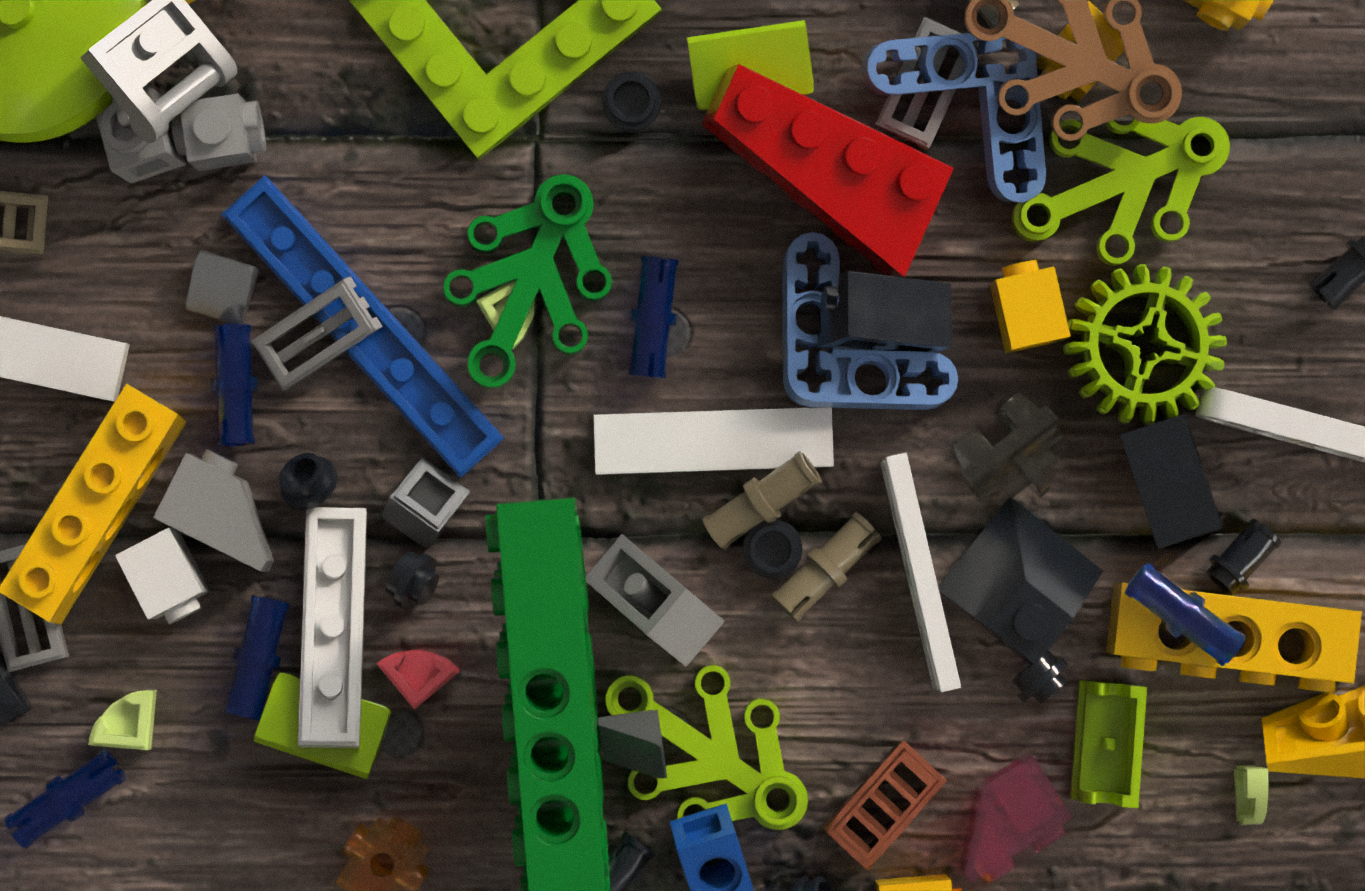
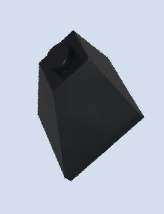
M1009 496L938 584V589L941 594L1025 662L1037 665L1073 620L1103 570Z

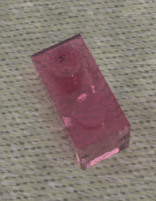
M1028 753L1023 754L976 785L959 866L964 876L971 883L979 878H982L985 884L995 881L1015 866L1011 857L1032 845L1035 851H1039L1066 833L1062 824L1073 817L1032 755Z

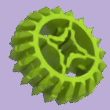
M1139 264L1134 268L1133 284L1130 283L1123 269L1119 268L1111 273V282L1115 291H1112L1101 280L1095 281L1090 288L1099 303L1096 304L1084 297L1079 298L1075 303L1077 310L1088 317L1087 321L1080 319H1070L1067 321L1069 332L1082 335V341H1073L1065 344L1063 352L1067 355L1082 354L1083 363L1076 364L1068 369L1069 376L1074 378L1086 372L1088 373L1092 381L1084 385L1080 389L1079 394L1082 398H1087L1100 389L1105 395L1097 405L1096 410L1099 413L1106 414L1112 409L1115 402L1121 403L1118 412V421L1120 423H1129L1134 416L1136 407L1140 409V419L1144 426L1155 423L1157 417L1156 406H1159L1165 419L1176 417L1179 415L1176 399L1188 410L1196 409L1199 406V401L1191 387L1193 386L1199 391H1209L1215 387L1213 381L1202 373L1203 369L1220 371L1224 368L1223 360L1208 355L1209 349L1221 348L1227 344L1225 336L1208 335L1207 328L1222 321L1221 314L1212 313L1203 318L1199 308L1209 302L1211 299L1210 295L1207 292H1203L1192 300L1185 296L1193 283V279L1189 276L1179 280L1174 289L1169 287L1172 276L1169 267L1164 266L1158 270L1154 283H1150L1149 270L1146 264ZM1130 298H1148L1145 310L1140 312L1139 319L1134 327H1123L1120 325L1112 327L1102 324L1108 312L1118 302ZM1165 304L1173 309L1185 324L1189 334L1190 348L1185 347V343L1172 339L1167 333L1165 327L1167 314L1164 311ZM1149 327V342L1158 346V349L1163 350V352L1149 354L1145 356L1146 362L1141 363L1142 359L1139 358L1140 348L1132 345V341L1125 339L1131 336L1137 338L1144 334L1143 329ZM1098 342L1104 343L1105 347L1117 351L1122 356L1125 364L1123 378L1126 379L1124 387L1118 384L1105 369L1100 358ZM1157 363L1169 365L1176 363L1187 366L1180 379L1166 391L1157 394H1142L1144 382L1149 379L1150 373Z

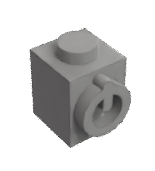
M149 85L142 88L153 102L163 96ZM114 98L112 100L113 103L96 117L110 170L132 184L186 165L184 156H178L172 131L173 119L168 123L169 129L155 142L148 143L133 131L129 123V116Z
M238 93L198 99L180 113L181 119L172 121L173 138L178 156L187 155V162L198 171L257 162L256 153L266 151L265 130L258 101L246 102Z

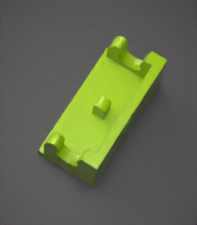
M1078 680L1069 799L1087 804L1107 803L1120 807L1139 808L1147 687L1135 684Z

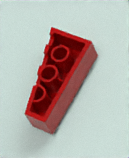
M740 64L725 71L702 122V125L757 171L768 176L787 192V196L803 209L809 210L832 229L833 234L849 247L855 248L873 263L872 266L887 276L903 278L906 276L954 169Z

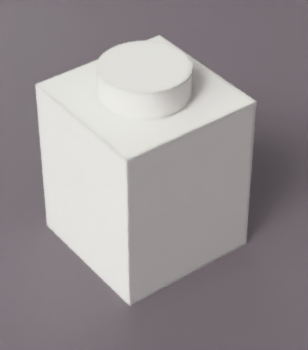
M167 528L115 555L148 620L165 616L168 624H172L201 609L197 598L211 592L181 532L174 528Z

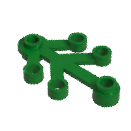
M561 174L550 177L538 188L534 203L494 218L486 215L475 218L468 227V242L473 250L481 254L495 252L501 246L503 238L540 227L530 249L471 271L464 269L454 270L444 280L443 292L446 300L451 305L460 308L473 304L478 294L516 280L490 340L478 343L471 350L468 357L469 375L473 382L481 388L496 390L504 387L511 381L516 366L512 348L538 290H540L554 326L552 342L556 350L570 356L580 353L585 348L588 340V330L582 321L576 319L553 260L562 237H564L579 270L576 279L578 294L587 301L598 302L603 300L611 290V274L604 266L600 265L585 227L592 215L593 196L588 186L575 176ZM559 196H568L573 200L575 209L568 215H559L554 211L552 202ZM489 225L495 229L497 237L494 242L483 245L476 241L474 232L479 226ZM589 273H598L604 278L605 287L598 293H591L584 288L583 278ZM459 278L467 279L473 286L472 293L462 299L456 298L450 292L451 283ZM567 326L577 328L582 337L579 344L573 347L563 345L558 335L561 329ZM495 356L502 361L503 370L499 375L488 377L481 372L480 363L485 357Z

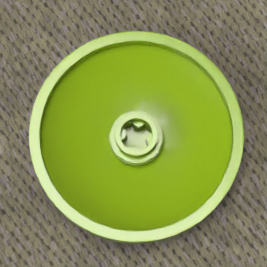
M0 0V141L29 143L56 138L87 124L113 103V97L80 57L146 6L148 0Z

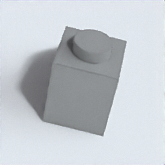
M208 449L205 450L202 458L185 453L153 518L261 572H269L274 559L248 481L234 475L238 464Z
M623 534L620 535L586 576L588 584L685 667L689 665L725 622Z

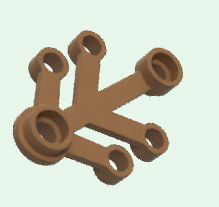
M970 0L964 12V22L967 30L975 38L983 41H994L1004 37L1065 66L1027 81L1011 79L1003 83L998 90L997 100L1001 109L1008 114H1025L1032 108L1034 103L1095 81L1118 91L1116 94L1081 108L1077 105L1066 104L1060 106L1053 113L1051 126L1054 133L1061 139L1074 141L1083 137L1088 129L1128 114L1143 123L1153 124L1162 122L1171 117L1180 105L1182 98L1181 83L1171 69L1154 63L1140 24L1142 8L1138 0H1108L1103 11L1107 25L1119 31L1129 69L1107 59L1087 0H1055L1063 6L1075 43L1015 16L1013 7L1008 0ZM1119 1H1126L1133 8L1131 21L1124 25L1118 24L1112 17L1113 7ZM984 5L994 6L999 13L998 23L990 29L983 28L977 21V12ZM1153 81L1159 85L1161 97L1155 104L1147 105L1140 98V89L1145 83ZM1015 85L1023 87L1027 93L1026 103L1018 109L1009 107L1005 101L1007 90ZM1067 111H1075L1081 119L1080 128L1073 134L1064 133L1059 125L1060 117Z

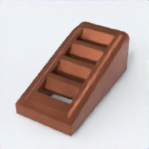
M902 739L822 825V828L868 871L947 780ZM900 762L925 783L918 793L893 771ZM884 780L889 782L909 801L902 810L878 789ZM868 798L872 799L893 819L885 828L862 807ZM852 816L858 819L876 836L869 845L846 825Z

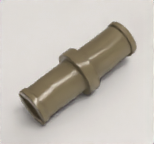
M798 451L794 457L761 480L753 477L743 485L744 492L711 515L705 516L703 523L713 540L719 547H723L725 550L730 547L731 543L766 520L768 523H772L780 518V510L812 487L821 484V477L807 456Z
M855 512L851 519L820 549L814 546L806 554L808 561L777 592L774 591L771 594L772 599L776 603H780V608L798 623L802 616L833 585L839 589L847 581L844 574L876 543L878 544L882 537L876 531L873 532L875 528L860 514Z

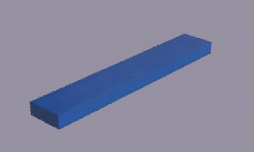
M266 175L221 214L303 305L341 280L351 276L357 286L354 288V291L359 298H365L370 306L367 308L368 313L372 318L377 317L383 327L347 350L346 353L460 478L464 477L505 439ZM339 298L315 314L314 318L321 324L346 306L342 299ZM354 318L331 332L330 335L335 341H338L359 326Z

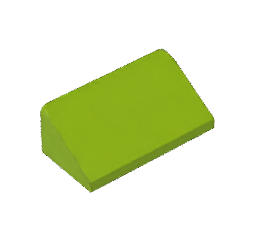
M805 20L687 37L696 106L699 110L709 109L725 71L737 64L745 66L802 95L811 94L814 91Z
M279 672L270 691L253 742L368 779L386 734L391 714L390 709L361 699L360 748H300L298 746L300 678Z

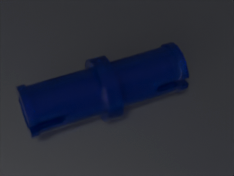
M641 256L642 267L637 309H631L630 321H635L631 367L628 374L666 378L665 369L670 325L676 326L677 314L672 313L679 260Z
M233 323L213 326V333L215 334L216 378L210 379V392L217 394V446L238 447L255 444L252 393L258 391V379L252 377L250 341L252 326L249 324Z
M1146 563L1145 566H1142L1127 585L1124 594L1134 598L1166 622L1165 630L1176 638L1180 635L1185 636L1213 657L1221 666L1230 662L1243 645L1246 635L1235 630L1204 607L1205 599L1193 591L1188 595L1153 569L1154 567L1151 564Z
M252 595V603L241 648L235 647L232 659H236L238 662L227 707L225 706L224 712L260 720L273 668L279 669L282 657H278L276 654L286 612L289 610L290 604Z
M104 749L96 757L64 779L56 776L47 782V790L5 817L4 821L8 829H12L15 826L18 828L17 831L11 834L20 846L27 849L33 845V842L65 820L74 822L84 815V807L116 785L126 781L122 769L113 770V767L119 764L117 760Z

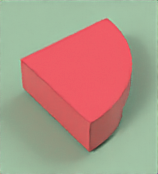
M422 649L400 651L376 663L413 709L419 707L462 671L455 663L443 655Z

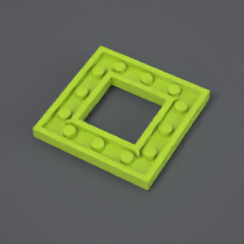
M349 0L478 160H481L662 13L661 7L655 0H576L575 4L488 74H485L426 0Z

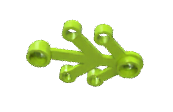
M1194 117L1181 125L1167 120L1149 124L1137 121L1135 118H1133L1129 125H1119L1114 120L1105 123L1106 127L1113 133L1126 134L1132 131L1167 147L1147 157L1089 135L1087 132L1079 139L1077 147L1067 149L1060 145L1058 136L1052 130L1049 136V143L1051 149L1057 155L1066 158L1077 156L1110 169L1112 172L1053 197L1040 193L1035 198L1026 202H1018L1011 214V223L1015 233L1028 242L1044 241L1056 232L1061 219L1123 193L1111 226L1099 238L1096 248L1099 258L1105 264L1111 266L1121 265L1128 261L1135 251V242L1132 236L1154 180L1177 170L1166 205L1159 209L1152 217L1151 230L1160 241L1170 243L1179 240L1189 229L1190 220L1187 211L1200 178L1211 175L1219 170L1229 156V137L1225 129L1218 122L1206 117ZM1066 119L1059 122L1061 130L1069 128L1076 132L1080 128L1081 123L1076 120ZM1203 136L1210 142L1211 150L1207 156H1198L1192 151L1191 140L1193 137ZM1032 206L1043 207L1048 214L1046 225L1041 227L1033 226L1027 219L1028 209ZM1171 213L1178 217L1180 229L1176 234H1167L1162 230L1160 219L1163 214ZM1116 236L1125 242L1126 251L1123 257L1114 258L1107 253L1105 244L1109 237Z
M707 665L701 668L695 677L696 691L704 698L711 739L653 700V691L643 678L635 675H625L617 678L610 685L606 693V706L611 715L658 710L661 735L697 759L667 765V778H657L656 788L648 793L640 792L635 787L634 779L639 772L631 770L628 777V788L633 796L640 800H651L657 797L661 791L727 779L746 792V794L709 803L701 797H689L680 804L677 811V819L682 818L685 809L692 804H698L707 810L726 803L732 821L754 817L762 826L772 830L788 829L802 819L808 806L807 791L802 781L796 775L784 770L776 729L780 721V712L771 700L766 698L755 699L746 706L744 711V721L756 736L761 771L759 773L739 759L727 697L731 681L724 668L718 665ZM710 671L718 672L724 678V687L717 694H708L701 687L702 677ZM633 687L640 692L642 702L638 708L626 710L619 704L618 696L624 688ZM759 705H766L773 711L771 724L764 728L756 727L750 719L752 710ZM775 788L784 789L789 794V803L782 810H773L766 803L768 793Z

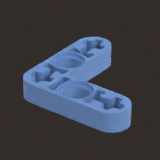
M970 33L890 40L874 45L866 52L861 64L863 81L871 91L879 95L894 96L978 88L986 176L989 189L995 197L1008 203H1023L1041 193L1046 180V165L1040 102L1034 103L1032 108L1025 113V124L1016 134L1004 132L999 127L996 119L999 108L997 94L1001 85L1011 79L1027 81L1038 77L1035 52L1004 37L994 41H983L975 38ZM1002 41H1006L1008 51L1018 52L1019 60L1017 63L1009 65V74H1005L1003 64H988L978 67L982 78L977 79L975 77L978 63L977 55L990 54L1002 50ZM972 42L979 43L977 55ZM942 46H951L957 49L962 56V71L953 80H946L940 77L933 66L934 55ZM914 47L921 48L919 69L924 84L917 83L919 71L904 72L894 77V85H889L887 75H878L876 65L886 60V51L891 52L893 61L904 62L918 59ZM1019 85L1012 86L1005 94V101L1014 100L1023 106L1027 100V93ZM1027 140L1028 150L1016 151V158L1019 169H1028L1029 181L1020 183V193H1016L1015 185L1005 183L1003 179L1004 171L1013 169L1012 151L1000 153L999 143L1014 144Z
M815 232L805 233L794 239L785 252L782 262L783 384L790 399L798 405L806 407L903 410L935 409L950 399L957 389V370L950 359L934 352L839 350L828 348V353L820 350L815 355L816 374L826 376L827 381L821 383L815 393L809 392L807 382L798 381L797 375L802 374L808 366V350L797 353L795 345L807 349L817 348L818 335H809L799 329L795 319L796 311L801 306L808 304L816 305L821 309L822 292L813 290L800 294L795 293V287L803 290L808 283V269L804 264H797L796 259L801 258L807 248L814 249L815 258L825 260V265L820 266L815 273L814 290L821 289L824 286L837 287L838 291L840 258L838 249L833 241L823 234ZM872 364L880 368L886 378L884 391L873 396L860 391L855 382V373L858 367ZM897 365L904 366L901 374L903 378L918 377L925 371L926 367H930L933 377L942 378L943 385L936 388L931 396L926 395L925 385L907 383L901 389L903 396H897L896 391L900 379Z

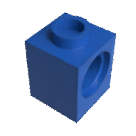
M727 803L670 821L676 849L690 891H754ZM714 858L723 859L720 863L716 865H703L707 861Z

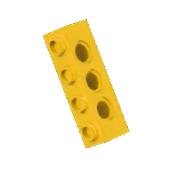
M126 383L0 585V593L46 621L61 625L187 422L177 413Z
M1114 582L1106 653L1121 655L1120 667L1156 672L1157 660L1181 663V675L1216 679L1217 667L1240 670L1239 682L1275 686L1276 674L1299 677L1298 689L1335 693L1336 681L1354 684L1362 611ZM1176 614L1186 625V637L1179 646L1170 649L1161 642L1158 630L1160 623L1165 617ZM1234 621L1245 632V644L1238 653L1229 656L1220 648L1218 636L1225 624ZM1293 628L1303 637L1304 651L1297 660L1289 663L1281 657L1278 650V642L1285 631Z

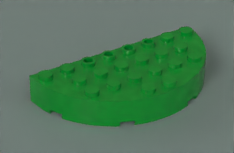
M575 497L497 503V514L486 515V536L488 552H500L501 561L497 562V569L494 570V578H491V595L494 616L505 615L506 622H502V631H499V641H496L499 679L510 678V682L507 683V693L504 694L505 704H502V727L504 742L515 741V743H512L510 766H507L509 804H517L515 829H512L514 865L515 867L522 866L520 891H611L606 820H603L602 803H604V782L592 634H588L587 610H589L576 499Z

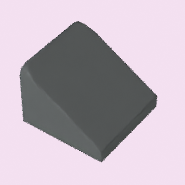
M198 250L194 261L185 310L243 327L260 270L245 263Z
M422 457L391 495L382 512V517L420 546L429 549L465 501L470 491Z
M658 710L598 718L606 762L656 778H667Z

